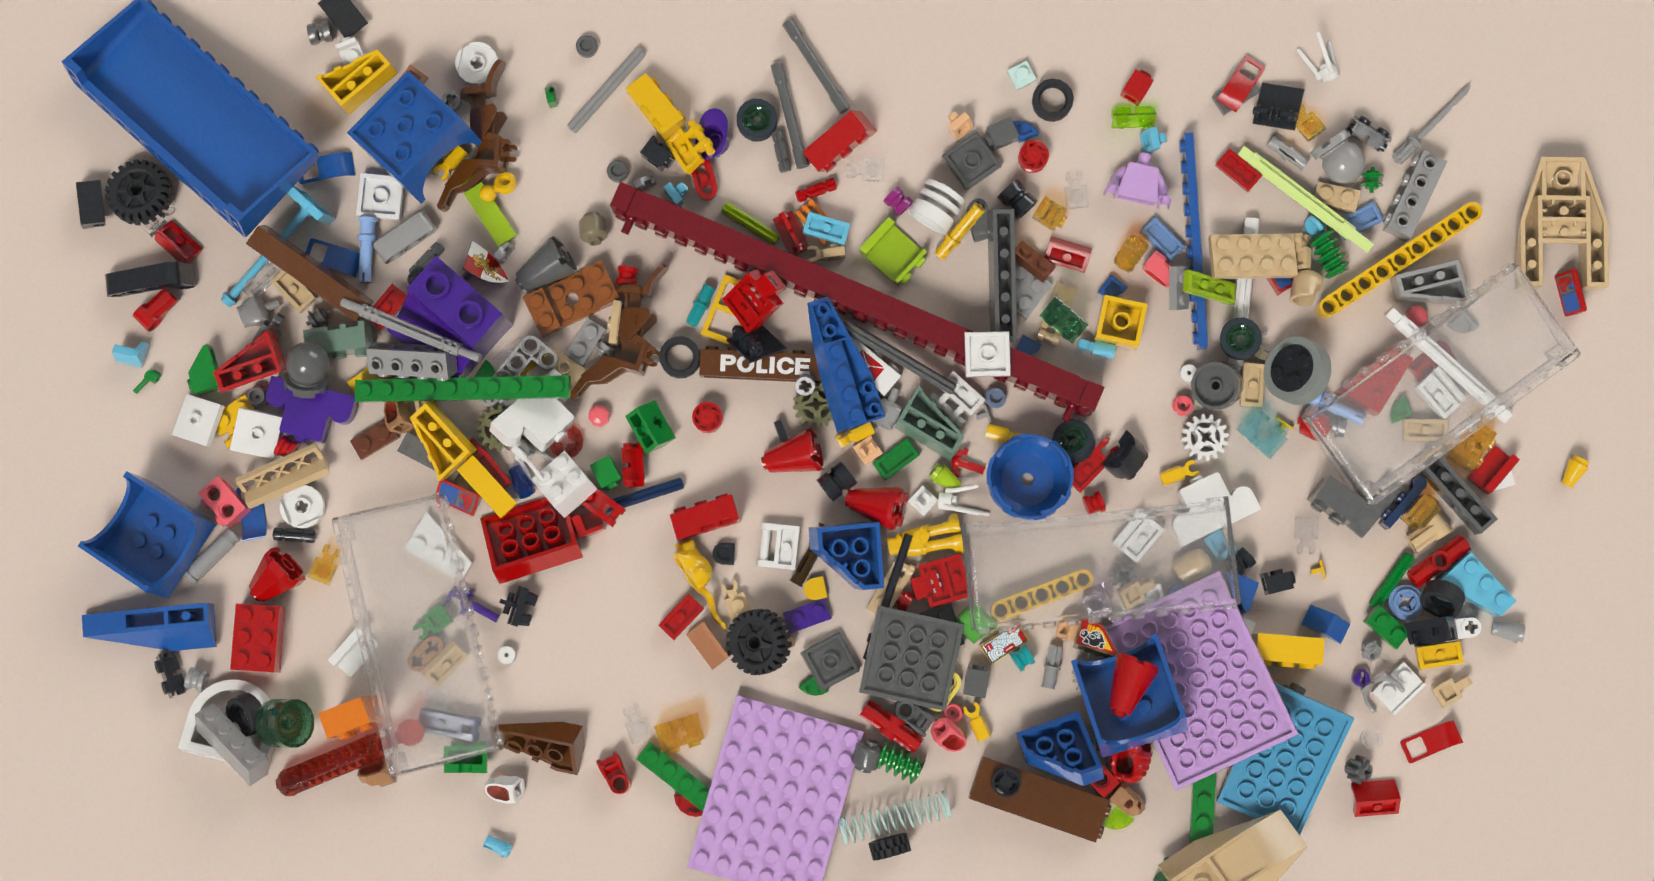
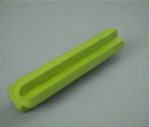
M726 202L722 207L721 211L723 214L769 243L775 244L779 239L778 233L729 202Z

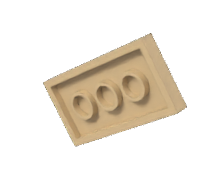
M1294 234L1210 235L1208 237L1212 279L1294 278L1298 275Z

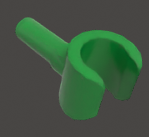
M156 370L146 371L142 382L133 390L134 393L137 394L149 381L156 384L162 376L161 373Z

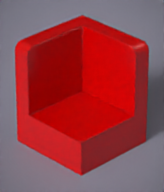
M592 512L571 517L580 539L606 530L602 519Z

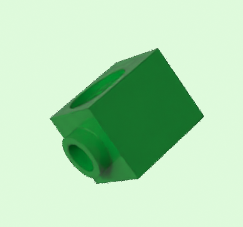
M610 455L590 464L603 490L607 488L610 491L620 486L619 482L623 479Z

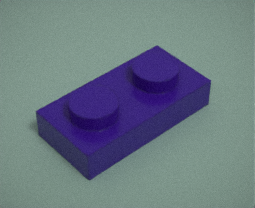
M824 598L783 613L790 633L831 619Z

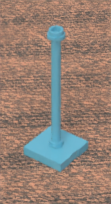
M293 186L287 194L301 205V210L280 235L288 239L307 216L310 217L312 215L317 221L328 225L335 218L307 192ZM261 255L229 293L224 292L222 294L221 300L229 307L236 305V297L269 260Z

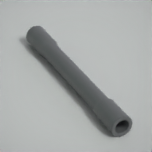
M788 19L782 26L810 65L839 114L846 112L850 105L829 77L794 19Z
M775 63L771 65V70L783 108L797 169H803L809 166V162L803 153L805 147L802 143L789 93L788 80L783 63Z

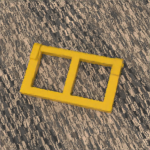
M724 275L700 333L705 337L728 346L731 345L726 341L727 337L709 331L717 309L734 316L727 306L720 304L727 284L736 285L740 281L739 279Z

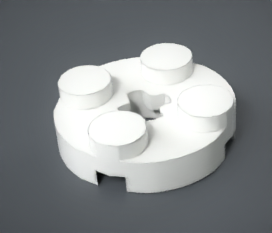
M472 42L457 53L455 67L460 78L470 85H484L494 62L498 60V57L489 45L482 42ZM477 59H480V62L483 65L482 67L475 69V67L472 65V62H476Z
M303 485L285 493L280 503V513L283 519L296 528L306 529L313 527L325 515L324 498L319 491L311 486ZM300 501L308 504L304 513L302 510H297V507L300 506Z

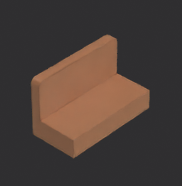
M704 621L686 634L712 670L730 657Z

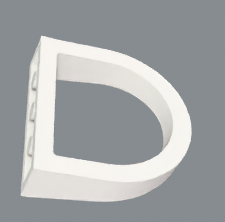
M243 680L220 681L201 692L189 710L178 748L182 752L226 762L213 747L195 743L198 734L195 714L225 693H250L260 701L266 715L265 730L259 751L262 750L266 753L269 759V769L278 733V717L269 697L254 684Z

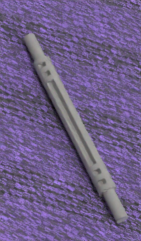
M346 298L341 300L340 306L359 313L360 317L455 356L461 355L476 362H480L482 354L465 348L463 344L366 304L360 305Z

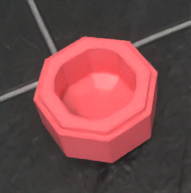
M1412 306L1405 313L1418 327L1423 326L1428 320L1427 311L1422 306Z
M596 405L589 410L588 419L594 426L603 427L609 422L610 413L605 406Z

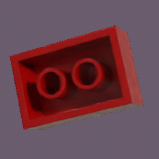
M236 603L230 670L280 673L286 607Z

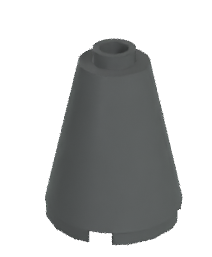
M552 236L518 270L515 282L521 290L530 291L576 273L577 267L568 251H564L562 248L564 245L557 237Z

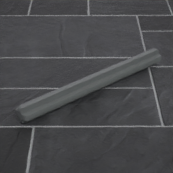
M844 320L843 324L852 337L948 394L954 392L957 386L956 383L850 320Z

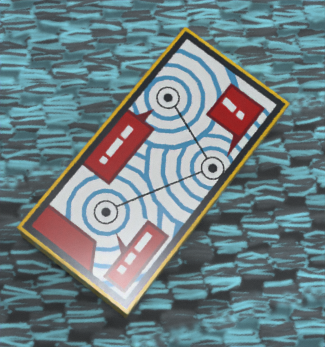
M1016 622L980 645L990 663L993 664L1029 640Z

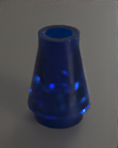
M520 465L509 469L508 472L511 476L515 495L519 496L520 499L533 495L535 493V484L525 474Z

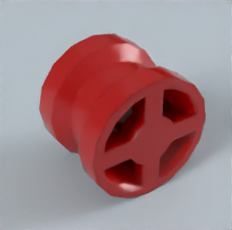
M618 266L619 277L616 278V284H637L636 275L639 274L638 268Z
M283 435L274 449V455L284 457L298 451L300 443L297 441L292 442L289 440V437Z
M1099 491L1094 492L1092 496L1086 495L1082 497L1089 517L1094 516L1096 512L1103 513L1106 511L1104 500Z

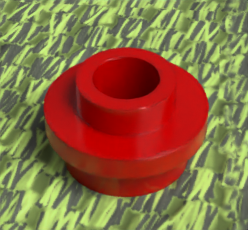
M907 591L906 594L901 592L895 602L899 605L897 610H907L914 596L910 595V591Z

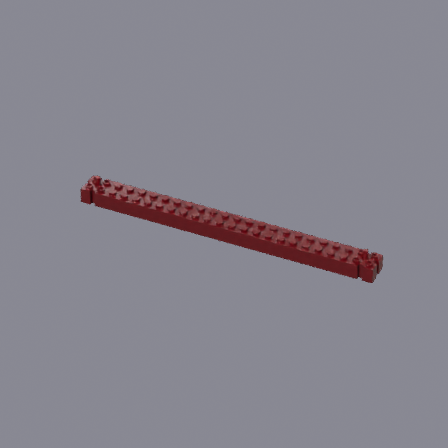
M619 183L610 207L613 214H615V218L625 222L621 230L623 234L629 235L635 223V226L647 231V228L655 231V235L667 239L668 236L674 239V243L685 248L689 245L695 248L694 251L698 254L706 256L708 253L714 256V260L722 264L729 262L735 265L734 268L743 273H746L747 270L754 271L758 269L763 275L766 272L774 271L783 284L794 290V294L799 297L806 298L807 295L813 298L814 301L828 297L837 313L845 315L847 312L854 315L853 319L865 324L868 321L874 324L873 327L879 331L885 332L887 329L894 332L893 336L905 341L908 338L914 341L913 344L919 348L925 349L927 346L934 349V354L944 358L948 355L954 358L953 361L955 363L965 366L964 333L974 331L649 193L637 190L628 184ZM1010 347V376L993 377L1002 383H1005L1006 380L1014 383L1013 387L1025 392L1028 389L1034 392L1033 395L1039 399L1045 400L1049 398L1054 400V405L1066 408L1062 420L1065 422H1070L1073 413L1082 417L1090 416L1095 411L1105 388Z

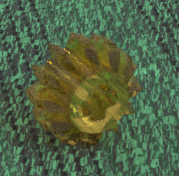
M1134 234L1131 235L1118 251L1114 263L1121 270H1125L1128 273L1132 272L1145 255L1148 243L1141 237H1137Z

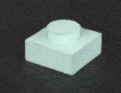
M1027 61L1007 70V74L1017 91L1036 82V77Z

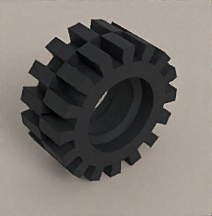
M907 833L891 835L868 843L873 861L911 851Z

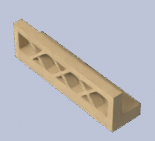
M313 443L235 478V482L244 494L247 507L251 509L326 476L330 472L326 458L317 444ZM315 452L317 455L312 459L305 458L306 455ZM290 462L296 463V465H295L294 467H291V468H286V467H285V464H287V463H290ZM269 471L276 472V474L271 477L264 476L265 473ZM249 480L256 481L255 484L246 487L244 485V482H247Z

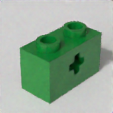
M655 400L635 408L625 416L646 454L666 446L676 438Z

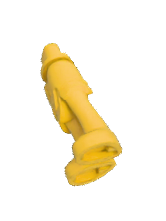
M951 514L948 520L941 524L930 526L929 523L925 526L922 525L918 528L904 531L900 535L896 534V537L887 538L890 556L898 554L905 533L913 536L907 556L926 555L928 552L941 549H953L957 554H964L965 548L962 534L929 541L931 536L961 532L958 514Z

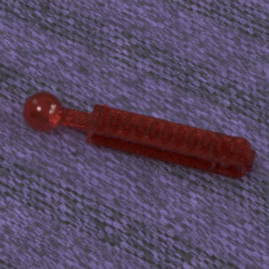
M411 718L404 720L397 728V732L380 738L376 732L370 735L367 734L366 737L290 768L283 769L275 780L276 788L284 796H294L373 762H380L381 759L385 758L384 750L401 743L409 747L421 743L425 737V728L420 721Z

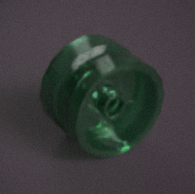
M272 699L264 703L256 717L258 737L264 744L270 747L298 748L306 744L314 730L312 709L306 702L300 699Z

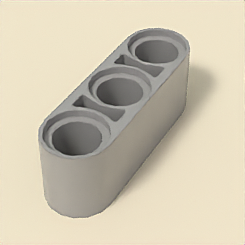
M421 211L377 240L373 247L383 262L389 264L436 232L437 228L427 213Z

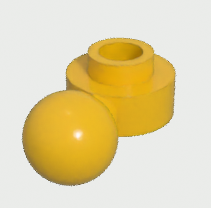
M509 172L496 176L493 186L485 185L480 189V198L485 202H491L496 198L498 192L500 194L512 193L517 187L515 176Z

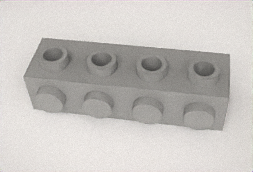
M1425 150L1419 155L1415 154L1410 163V166L1413 168L1410 174L1406 173L1401 182V185L1404 187L1401 193L1397 192L1392 201V204L1395 206L1392 212L1388 211L1383 223L1386 225L1383 231L1406 242L1412 238L1447 164V160Z
M375 342L366 348L369 374H378L379 377L397 375L398 378H408L414 376L421 380L437 378L439 381H445L458 372L456 356L431 345Z
M212 703L195 714L196 730L249 786L268 775L269 759L266 753L262 750L259 751L255 747L253 740L241 732L236 722L232 723L228 719L226 712L222 708L219 709Z

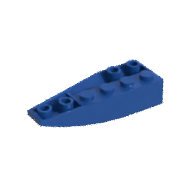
M828 297L808 302L809 322L815 357L836 431H843L884 418L885 414L873 375Z
M214 603L82 615L83 637L168 651L217 647Z

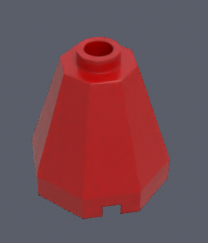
M278 547L271 548L264 554L249 584L250 595L256 601H268L301 585L306 580L305 576L301 577L303 569L288 553L281 555L279 553L281 549Z

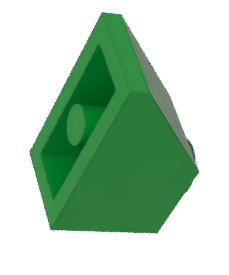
M208 344L202 346L188 372L190 378L187 379L189 389L199 396L219 390L213 374L219 367L213 347Z

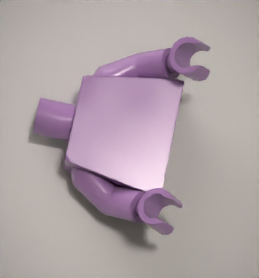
M1142 152L1139 153L1137 163L1129 162L1127 166H1121L1110 177L1103 195H1106L1107 192H1111L1113 194L1112 199L1118 198L1149 206H1155L1157 203V209H1160L1161 204H1165L1169 210L1171 198L1168 196L1165 180L1159 174V168L1150 166L1152 155Z

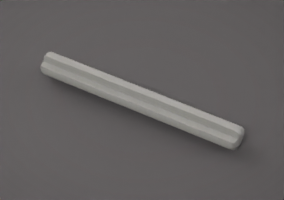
M634 49L568 123L567 126L572 132L577 133L642 61L645 55L640 49Z

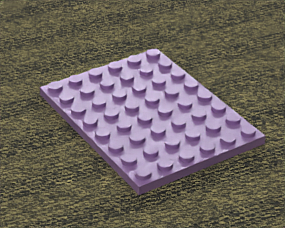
M1220 571L1105 626L1118 653H1125L1147 642L1151 635L1158 634L1188 725V731L1154 741L1176 791L1299 735Z
M737 695L687 868L732 881H823L839 823L838 819L841 816L854 769V764L852 763L853 752L856 744L862 740L864 732Z

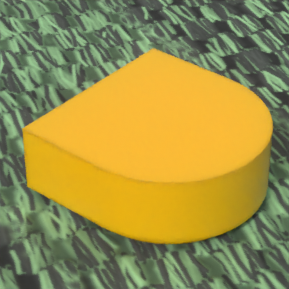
M823 576L809 579L805 583L804 593L807 598L811 600L828 598Z

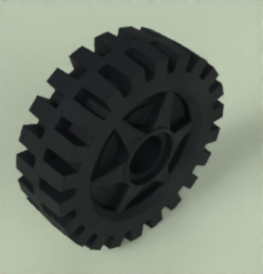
M137 159L133 160V164L130 161L125 162L126 167L124 168L122 165L117 167L119 172L113 171L111 175L114 178H108L107 180L109 186H105L107 204L116 216L128 224L141 225L142 222L144 225H147L149 220L155 222L157 215L160 217L164 215L163 209H169L167 203H172L173 198L170 196L173 195L172 183L165 172L151 161L149 163L147 160L142 159L140 162Z
M753 609L741 613L733 619V624H730L728 628L731 632H728L726 638H730V641L726 642V647L731 646L728 654L734 656L731 661L738 663L736 667L739 670L744 669L743 672L746 674L763 675L780 669L783 666L782 664L786 663L788 660L786 657L791 652L788 648L792 647V642L788 641V638H791V633H786V630L789 628L787 624H782L784 620L782 617H777V613L771 612L769 609Z

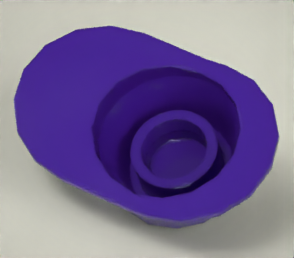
M713 108L706 111L699 122L704 129L705 136L710 138L715 149V153L711 156H708L704 151L701 154L703 159L719 158L720 155L727 151L730 143L727 134L728 120L726 114L720 109Z

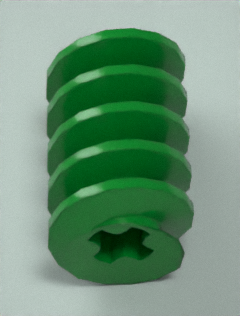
M1328 230L1310 239L1314 240L1310 247H1318L1314 255H1322L1317 262L1325 263L1321 270L1329 271L1325 275L1326 279L1349 270L1345 269L1349 261H1341L1345 253H1337L1342 246H1334L1338 238H1330L1334 230Z
M886 741L881 750L877 768L880 769L883 765H886V773L893 768V776L896 777L901 772V779L904 781L910 776V784L917 780L926 760L919 764V756L911 760V753L909 752L903 756L902 748L895 753V745L887 749Z

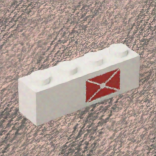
M850 335L873 375L878 394L884 398L900 380L901 375L898 374L900 370L892 363L887 365L882 360L883 356L874 349L872 351L865 346L866 344Z

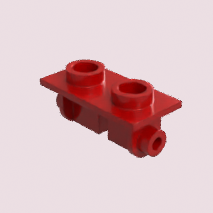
M793 211L779 213L778 217L773 219V222L788 253L796 256L807 251L809 245Z
M623 443V448H621L622 463H628V467H622V483H625V487L629 488L645 486L644 452L641 444Z

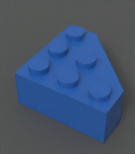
M868 521L808 527L810 550L854 589L870 590L884 588L880 522Z
M1079 711L1016 733L1019 747L1027 764L1082 786L1104 779L1103 767Z

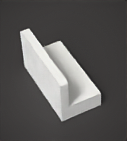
M356 627L328 661L352 677L380 646V643L362 627Z

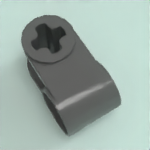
M977 198L972 200L967 207L968 212L976 202L985 210V213L970 229L974 242L988 239V205L983 199Z
M899 701L895 705L897 717L923 737H926V731L930 725L937 721L934 716L914 704ZM903 704H908L911 708V712L907 716H902L899 713V708Z

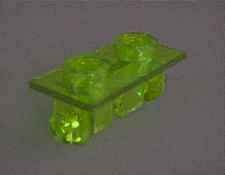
M1151 106L1135 107V113H1131V107H1115V109H1111V118H1113L1111 128L1155 127L1157 113H1155V108H1151Z

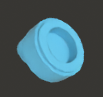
M1313 214L1304 221L1305 232L1313 237L1323 233L1327 226Z

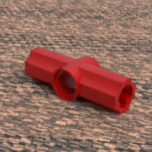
M1461 534L1457 535L1406 572L1409 580L1419 588L1442 570L1448 569L1453 562L1471 550L1470 544ZM1437 555L1443 559L1441 567H1438L1434 562Z
M869 700L859 715L878 728L877 730L890 740L896 741L913 754L924 739L907 727L905 722L891 712H886L871 700Z

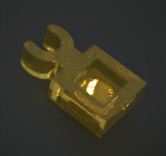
M1301 103V112L1298 116L1296 129L1307 142H1310L1325 131L1326 126L1313 111L1306 114L1305 106Z
M325 544L322 549L323 558H315L308 574L309 578L326 585H330L338 565L332 562L341 553V550L336 548L335 553L330 555L328 553L330 545Z

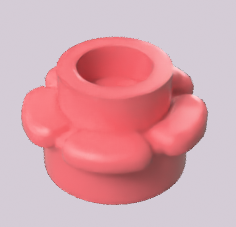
M1178 395L1174 398L1175 401L1172 403V409L1178 415L1186 416L1187 413L1192 412L1194 406L1189 396Z
M950 702L946 711H942V717L954 723L960 722L963 718V708L958 703Z

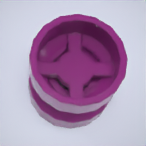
M897 186L886 196L883 202L887 206L894 208V213L899 217L912 205L913 200L910 197H905L903 190Z

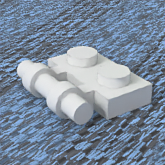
M952 371L947 379L956 383L957 386L954 392L948 394L943 391L944 394L941 397L933 392L929 399L949 417L948 419L952 423L955 422L961 427L966 422L960 416L961 413L965 411L971 416L985 399L956 372ZM949 398L959 406L955 411L946 403Z

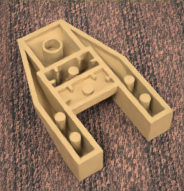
M1585 157L1540 158L1519 222L1514 263V289L1536 290L1543 286V244L1578 245L1579 280L1582 291H1601L1609 287L1608 220Z

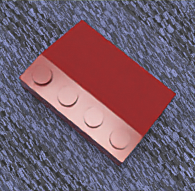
M546 497L516 506L502 519L496 513L480 518L492 571L499 584L583 558L571 514L564 518Z

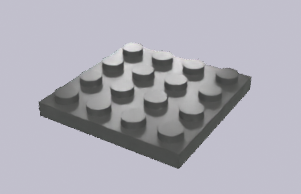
M877 605L859 693L946 711L964 624Z

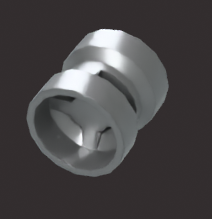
M329 20L322 21L321 24L317 25L314 23L307 24V33L311 45H317L321 41L326 43L334 41Z

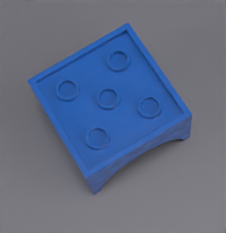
M409 71L347 132L375 162L421 204L426 200L423 195L425 180L436 162L448 151L459 145L472 143L479 146L482 142L460 116Z
M126 471L123 477L126 479L127 487L119 509L103 530L89 540L80 541L78 547L143 591L169 599L216 524L150 480Z
M1158 634L1151 635L1147 642L1124 653L1137 657V660L1142 662L1147 661L1159 668L1158 675L1130 716L1125 715V718L1113 715V710L1109 708L1115 659L1117 656L1089 662L1079 661L1078 659L1071 661L1102 758L1188 731L1187 718Z

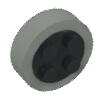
M1299 336L1289 337L1279 342L1269 353L1264 365V381L1267 389L1278 399L1294 405L1307 404L1318 398L1327 387L1331 376V361L1326 350L1319 344Z

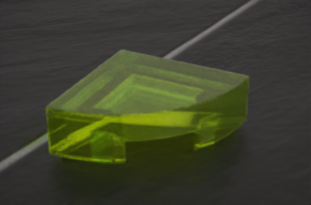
M1115 807L1103 826L1115 830L1123 829L1129 826L1134 819Z

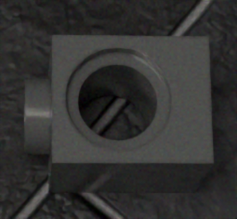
M1009 117L988 126L984 138L987 145L992 146L995 151L1017 142L1019 135L1012 118Z
M973 665L972 669L967 668L962 694L981 698L986 697L990 672L985 671L986 667Z

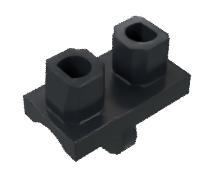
M518 586L516 596L514 593L509 592L507 600L500 599L499 603L505 605L503 613L509 615L507 624L516 627L518 625L529 626L532 615L522 612L524 604L535 607L538 595L530 592L528 588Z

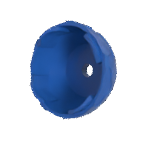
M1024 433L1012 436L990 458L986 481L990 496L1003 512L1014 518L1040 520L1054 514L1057 509L1067 502L1071 495L1074 470L1068 453L1056 441L1043 436ZM1030 474L1033 477L1032 485L1025 486L1021 482L1022 475Z

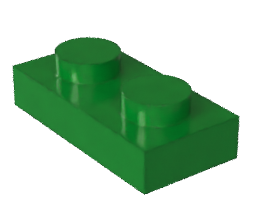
M1376 604L1363 620L1367 626L1393 649L1397 650L1407 638L1406 628L1380 605Z

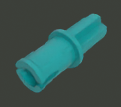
M703 284L696 301L693 300L692 302L694 305L686 319V323L693 327L698 326L705 310L709 309L707 306L716 289Z

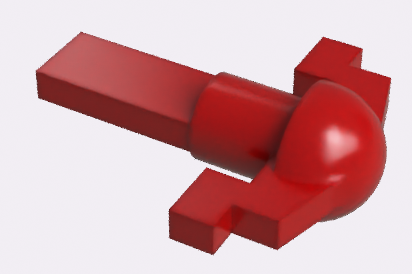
M964 448V451L959 449L951 459V472L955 473L957 478H959L961 471L957 470L958 466L982 475L984 473L985 466L962 459V455L967 456L969 449Z

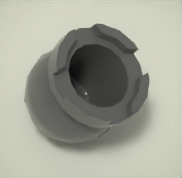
M312 342L297 344L289 351L285 360L287 372L284 375V389L293 391L292 395L300 398H315V394L321 392L325 394L328 389V377L326 375L330 367L327 352L320 345Z

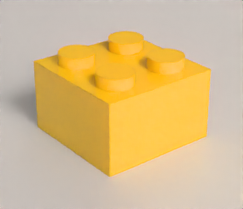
M1104 295L1101 301L1093 341H1101L1136 350L1139 347L1148 304Z

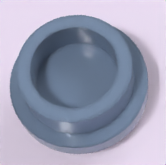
M991 387L985 393V402L991 408H1000L1006 402V393L1000 387Z

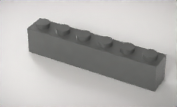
M992 209L987 212L990 332L1009 331V342L1017 341L1014 209Z

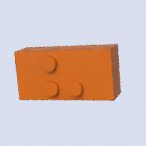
M378 696L358 697L318 713L327 739L339 737L340 740H346L357 736L356 732L367 731L374 728V725L387 721Z

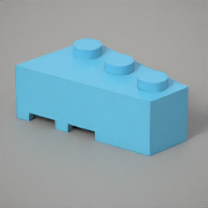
M1472 552L1464 554L1437 578L1454 583L1464 592L1466 601L1492 616H1501L1516 602L1515 598Z

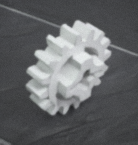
M1201 414L1200 420L1196 416L1192 417L1193 424L1191 422L1185 423L1188 429H1183L1181 433L1185 434L1186 437L1180 440L1187 444L1183 447L1184 450L1190 449L1188 456L1191 457L1196 454L1197 461L1203 456L1206 462L1209 461L1210 456L1213 459L1218 458L1216 452L1221 454L1225 452L1222 446L1228 445L1224 438L1228 437L1229 434L1223 433L1226 425H1219L1221 422L1220 418L1213 421L1212 414L1209 415L1208 419H1206L1204 414ZM1202 423L1209 424L1207 428H1201L1197 425ZM1216 430L1218 432L1219 441L1215 439ZM1207 433L1209 441L1202 442V435ZM1191 434L1194 436V444L1191 442ZM1203 447H1208L1209 449H1212V451L1202 452L1200 451V449H1202Z

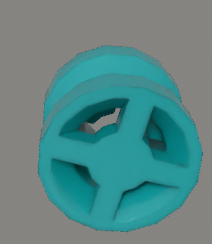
M1024 644L1020 646L1018 651L1009 653L1020 672L1025 670V666L1028 664L1032 665L1035 663L1033 656Z

